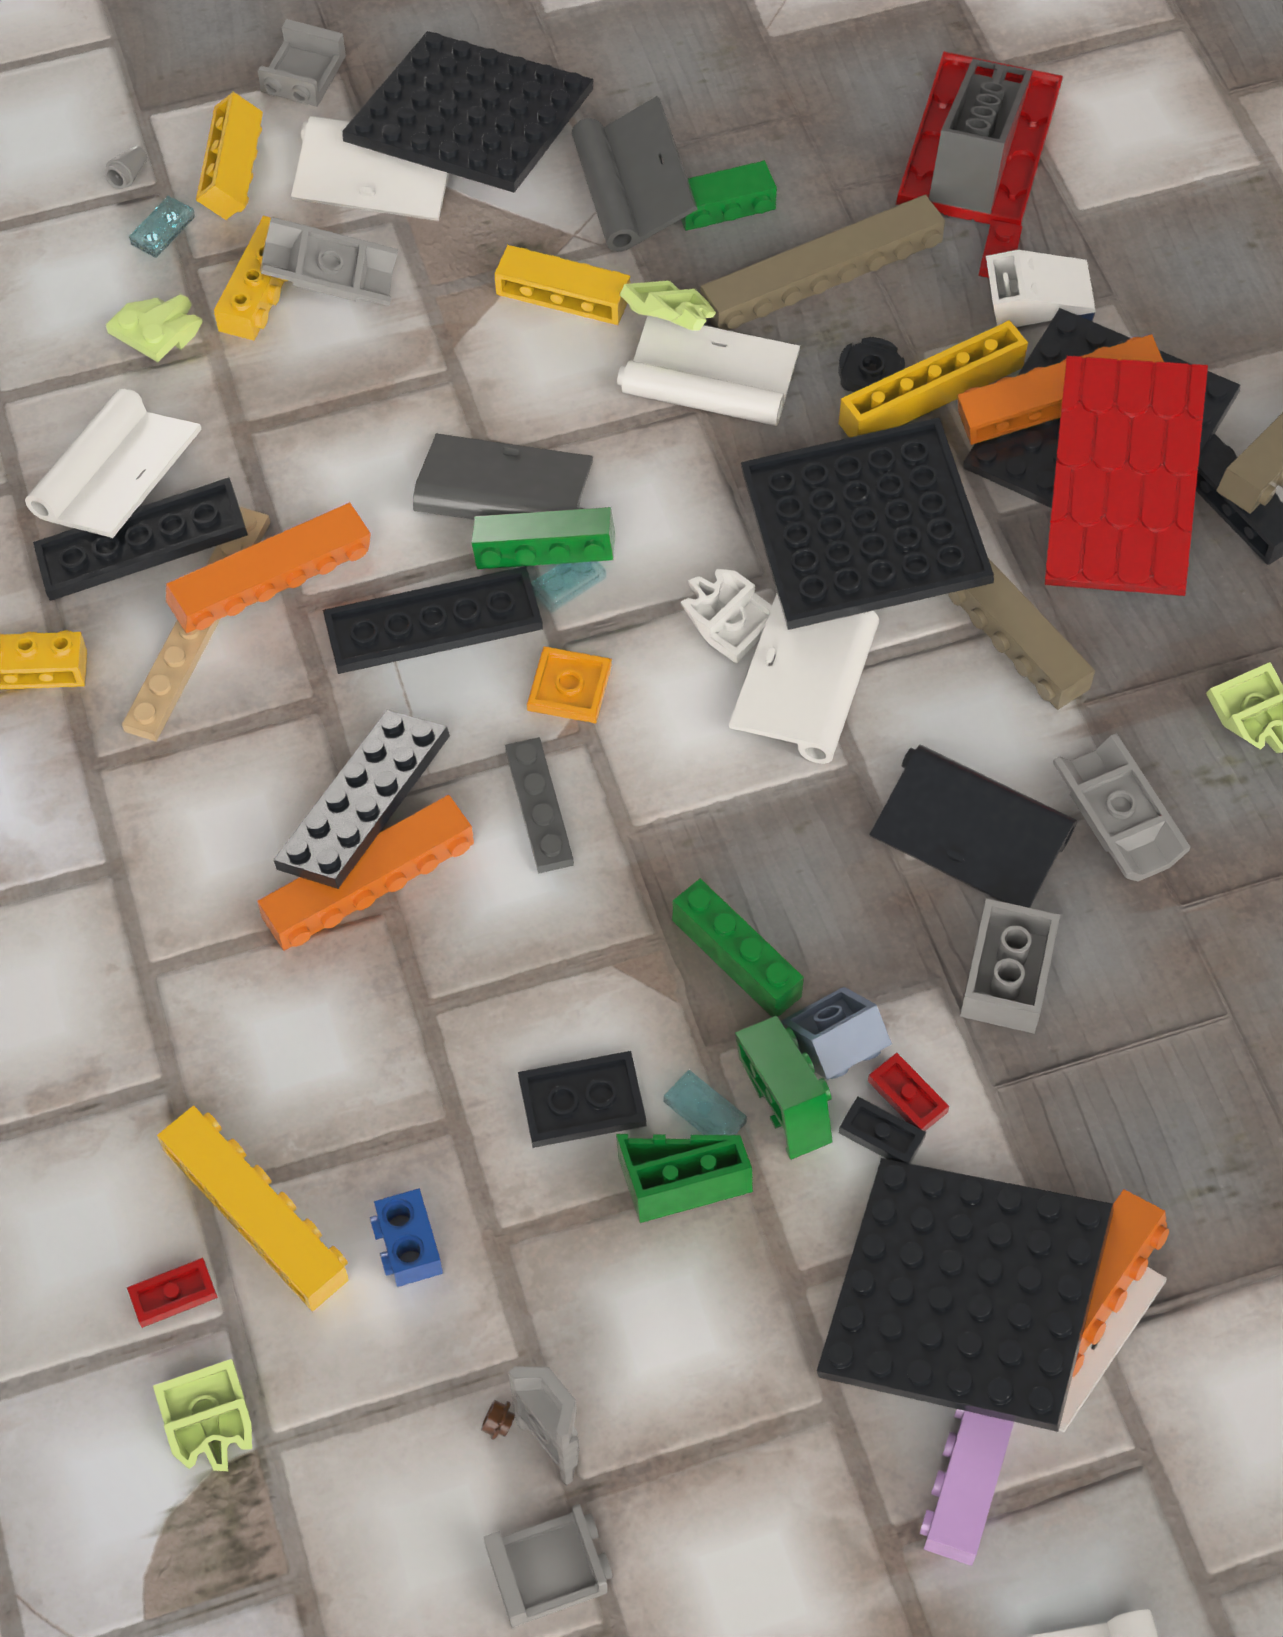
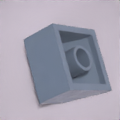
M846 987L838 989L781 1020L785 1029L790 1027L793 1030L801 1054L806 1052L813 1063L815 1072L827 1080L845 1075L850 1067L861 1061L874 1059L881 1053V1050L892 1045L877 1005Z

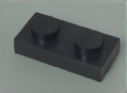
M858 1096L841 1123L838 1132L886 1159L911 1164L926 1137L925 1131Z

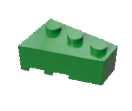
M776 1015L735 1032L739 1059L759 1098L764 1096L774 1112V1115L770 1116L774 1128L783 1127L787 1144L786 1152L790 1160L833 1143L827 1102L832 1099L831 1092L826 1081L823 1078L817 1079L815 1076L814 1066L809 1055L806 1052L801 1054L799 1051L798 1042L793 1030L790 1027L785 1029Z
M616 1134L618 1159L640 1223L753 1192L752 1166L740 1135H690V1139H666V1134H653V1138H629L628 1134Z

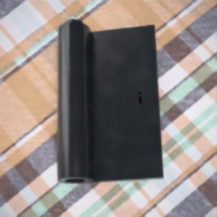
M921 744L916 749L910 748L901 765L905 769L869 835L1002 902L1030 908L1059 852H1062L1068 844L1076 827L1077 820Z

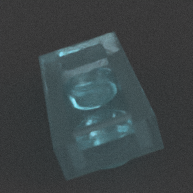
M167 196L129 236L131 245L157 258L195 218L194 209Z
M598 561L559 564L531 582L535 596L553 613L606 579V570Z
M690 1070L664 1095L663 1102L703 1135H736L747 1123V1116Z

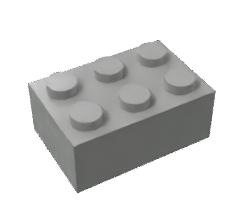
M986 898L960 1017L1035 1034L1060 919L1059 914Z

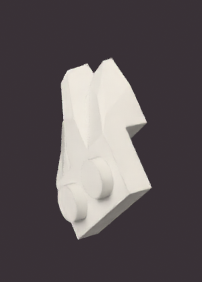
M716 569V582L714 584L700 576L688 580L689 586L697 599L686 598L681 601V605L704 639L712 647L737 664L759 642L772 605L755 593V584L738 572Z

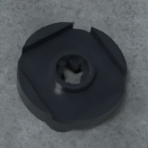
M877 337L862 338V343L855 344L854 346L850 343L841 352L838 373L841 378L840 384L843 389L854 393L905 369V360L897 353L898 348L890 341ZM870 364H875L877 370L871 371L867 370L864 367H869Z

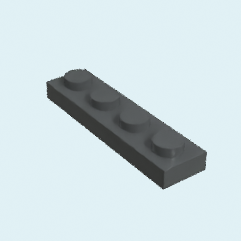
M540 737L506 744L505 751L538 874L574 866L571 848Z

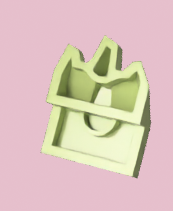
M670 280L624 284L620 296L629 304V307L634 312L662 318L692 331L700 330L707 321L706 318L713 317L716 314L710 303L697 290H679Z
M178 295L166 302L159 298L127 303L106 324V328L110 335L159 362L174 346L182 349L196 335L203 321L202 318L196 315H187L192 304L188 297Z
M1271 662L1219 684L1206 692L1224 727L1260 750L1265 746L1266 741L1276 753H1283V684Z
M233 1359L153 1385L172 1455L187 1468H192L196 1464L198 1455L205 1452L214 1471L228 1472L227 1448L229 1444L236 1443L241 1450L252 1449V1424Z

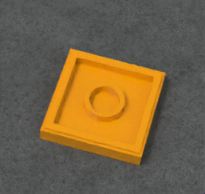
M543 646L527 702V711L597 723L612 667V659Z

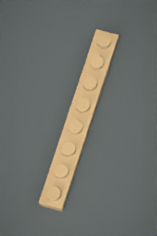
M240 507L248 536L216 546L206 566L261 542L270 525L269 515ZM220 619L214 621L206 629H196L187 634L178 620L176 621L122 723L124 732L157 742Z

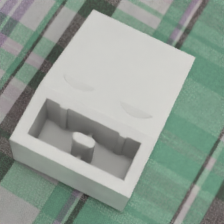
M1014 250L986 256L997 326L1008 320L1015 327L1052 321L1059 308L1076 315L1096 312L1087 260L1024 250Z

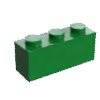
M765 160L687 178L698 210L682 218L681 221L685 231L776 210L777 187Z

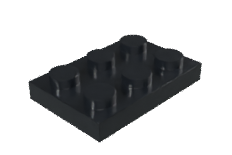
M631 1051L518 1072L532 1148L646 1126V1116Z

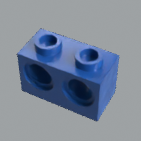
M420 1188L374 1201L377 1215L370 1217L375 1239L383 1238L387 1251L380 1253L385 1275L394 1274L396 1285L400 1287L443 1274L440 1256ZM402 1215L409 1218L408 1222L402 1226L390 1224L391 1220L396 1216ZM408 1251H415L420 1254L413 1262H403L400 1260V1257Z

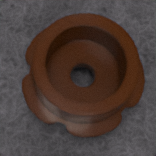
M494 1400L486 1414L481 1431L490 1434L492 1440H495L498 1434L505 1437L513 1423L515 1414L508 1411L511 1406L509 1401L503 1404Z

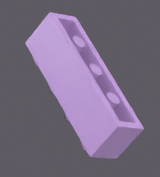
M956 1409L954 1418L961 1419L958 1434L949 1432L943 1456L950 1458L946 1472L938 1470L931 1495L939 1497L935 1512L926 1510L919 1534L927 1536L924 1550L972 1566L978 1551L1014 1422Z

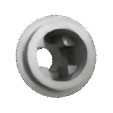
M133 146L131 149L108 161L104 172L107 181L118 189L131 186L142 166L147 161L146 152L139 146Z

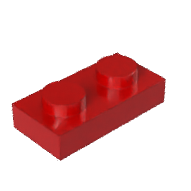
M991 220L979 276L989 278L986 256L1018 250L1022 225Z
M895 1053L868 1075V1082L906 1122L923 1131L930 1128L949 1111L950 1106L898 1053Z
M203 1258L127 1287L141 1328L218 1298Z

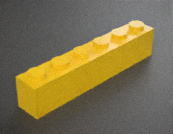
M1008 320L841 398L838 424L849 438L901 426L958 399L957 395L964 393L969 388L986 386L1022 369L1028 342L1012 322Z
M193 1105L157 1134L163 1151L313 1312L349 1281L345 1268L348 1264L346 1258L335 1246L332 1245L328 1249L320 1240L322 1234L316 1225L308 1218L302 1221L294 1213L297 1208L293 1201L283 1191L277 1195L269 1186L272 1181L259 1165L256 1164L252 1168L245 1161L244 1158L247 1155L239 1143L233 1138L227 1141L219 1133L222 1128L217 1120L209 1112L202 1115Z

